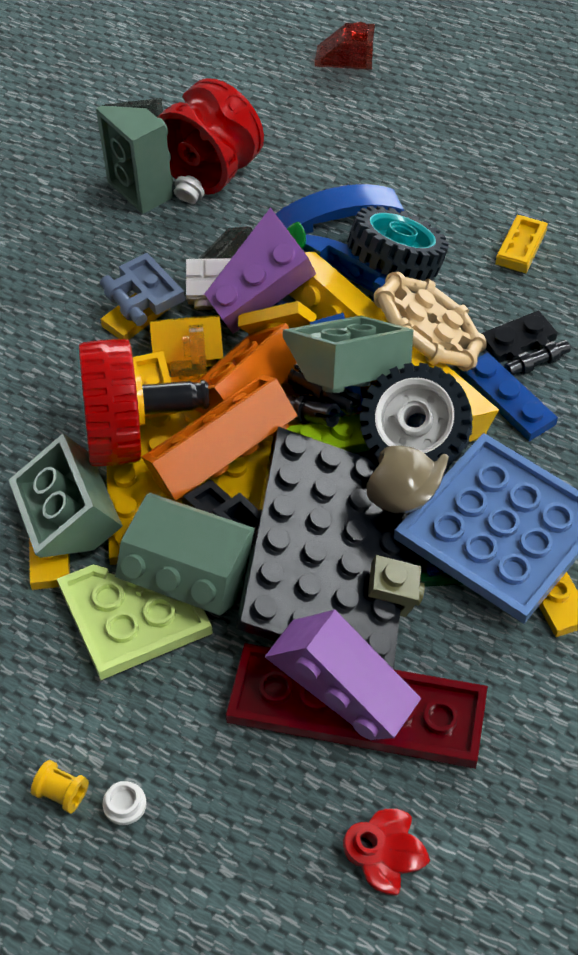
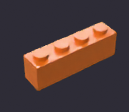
M262 374L141 458L162 492L176 501L177 499H183L184 495L197 488L199 484L209 477L215 478L222 475L228 470V464L239 456L245 457L255 452L259 448L258 443L268 436H273L278 427L287 429L289 427L288 422L298 415L277 378Z

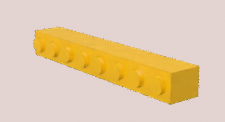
M305 252L316 275L289 295L314 312L317 320L344 313L345 318L361 315L388 322L381 308L377 307L370 298L316 252ZM412 347L411 363L414 366H419V363H427L431 368H434V366L442 368L446 374L450 373L464 389L470 402L473 418V428L469 442L477 440L483 433L486 434L499 409L448 365L442 363L432 365L426 361L422 353Z

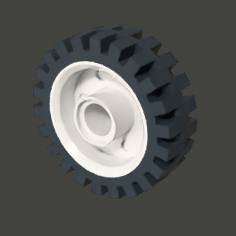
M407 363L404 364L402 369H398L397 366L389 369L390 374L387 376L382 374L377 378L378 383L375 386L371 384L367 390L368 396L363 398L361 404V432L367 447L377 460L380 452L389 446L415 448L425 453L432 461H437L442 454H447L449 456L447 469L453 460L457 461L461 457V452L463 449L466 450L469 437L472 434V410L464 389L450 373L446 374L442 368L437 366L431 368L427 363H419V366ZM415 413L426 415L425 422L421 426L410 427L407 425L411 415Z

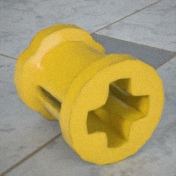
M47 760L39 768L33 779L31 794L37 798L45 796L61 804L64 811L72 814L86 795L89 780L82 775L75 777L58 769L56 762Z

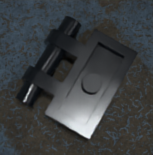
M539 310L481 333L486 338V350L499 363L511 360V362L504 365V368L512 375L518 373L522 375L533 371L535 366L544 362L548 364L560 360L561 355L571 351L567 340L554 342L558 332ZM533 349H537V351H535V352H533V353H530V354L528 353V351H531V350H533Z

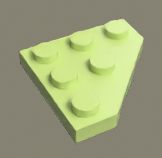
M93 564L57 578L61 593L100 680L213 634L212 625L204 609L116 578L115 574L109 573L108 568Z

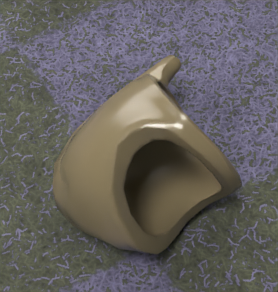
M385 447L380 452L378 458L379 466L375 469L367 483V497L380 509L393 514H405L421 509L432 499L440 487L449 456L442 454L437 461H432L425 453L412 447Z

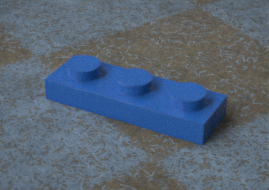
M488 352L477 358L478 362L474 369L460 371V376L498 408V412L528 441H531L557 424L558 417Z

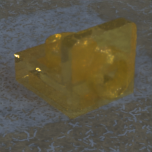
M203 324L189 325V336H182L184 358L191 357V360L172 361L171 376H179L180 380H195L200 378V374H207Z

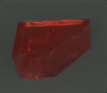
M363 22L345 23L317 46L315 67L372 70L375 24Z

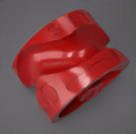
M206 78L196 82L183 94L182 98L185 103L172 104L157 118H161L168 128L167 145L171 155V160L169 161L171 175L175 179L179 176L187 175L197 178L201 182L205 194L209 195L221 191L235 177L238 169L247 166L260 153L264 144V133L260 118L255 109L237 89L224 81Z

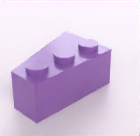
M270 207L204 294L234 334L241 329L238 327V315L272 307L315 276L316 272L308 256Z
M336 610L292 620L265 655L266 659L353 725L354 729L361 736L370 740L395 738L421 700V697Z

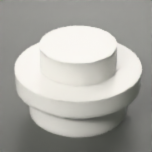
M179 176L174 183V194L182 201L195 204L205 194L201 182L193 176Z
M121 781L115 783L107 790L102 805L106 817L111 822L117 825H129L142 817L147 802L143 790L138 785Z

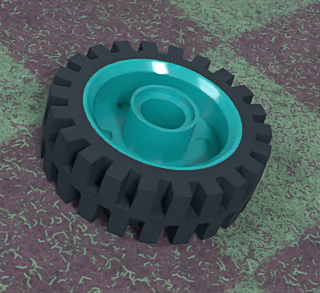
M369 206L367 209L362 208L358 211L347 240L348 248L352 250L351 253L354 256H359L358 260L362 263H370V268L374 270L379 268L382 270L381 273L385 275L391 272H401L405 277L425 281V279L432 280L433 277L438 275L447 254L449 243L446 241L444 234H439L440 230L436 227L430 228L431 224L429 222H421L419 217L415 215L410 217L408 212L402 210L400 213L390 207L386 210L383 206H377V208Z

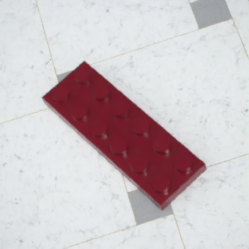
M244 643L226 712L227 723L476 769L488 686L393 669L421 697V700L395 738L370 740L361 736L354 729L353 725L266 659L265 655L271 649L270 647Z

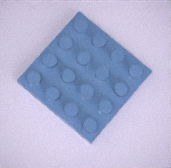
M483 433L443 476L441 485L432 499L421 509L410 512L394 531V539L525 624L578 558V490Z

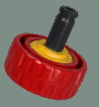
M126 339L83 342L78 346L89 462L92 466H114L140 461V426L145 425V415L193 411L196 408L204 410L210 405L208 383L205 380H200V382L181 381L142 385L141 375H135L130 341Z

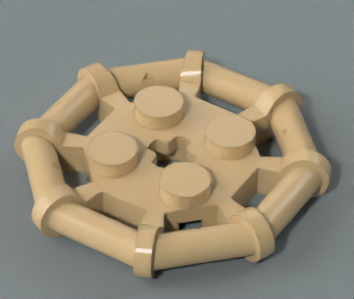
M391 272L387 275L385 284L374 292V303L382 309L389 323L414 329L412 347L422 353L428 363L432 365L437 363L453 365L463 371L472 370L476 367L478 355L487 346L486 338L477 331L468 315L469 309L465 305L457 304L436 288L434 281L430 279L422 281L405 277L401 272Z

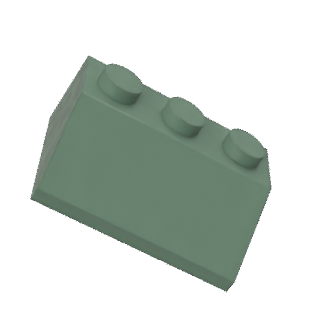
M100 106L96 108L107 182L142 214L172 199V185L174 181L170 172L169 161L171 160V155L167 145L168 128L161 118H157L147 108Z
M360 315L284 329L283 338L308 382L321 385L322 390L325 392L339 393L343 392L345 387L351 385L358 387L369 386L371 381L377 380L382 374L385 376L390 374L389 369L396 366L398 369H402L404 364L411 363L414 329Z
M64 433L9 479L35 555L40 558L95 550L123 526L97 466L90 465L89 452Z
M148 493L121 540L115 577L221 615L241 601L255 528Z

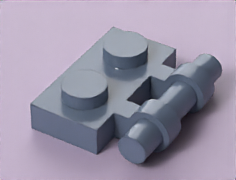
M148 253L119 266L121 277L113 280L111 276L106 275L100 280L105 296L112 303H117L120 306L121 314L127 320L133 321L137 326H141L147 321V316L143 310L150 308L158 315L185 301L183 289ZM133 290L137 295L130 298L126 293Z

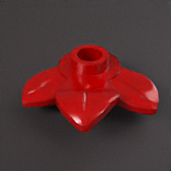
M399 809L377 811L369 822L353 824L343 838V848L346 857L354 865L362 867L367 883L381 893L397 896L400 891V874L416 872L430 862L429 854L423 843L414 835L408 833L412 816ZM363 837L369 840L373 848L364 847L360 838Z

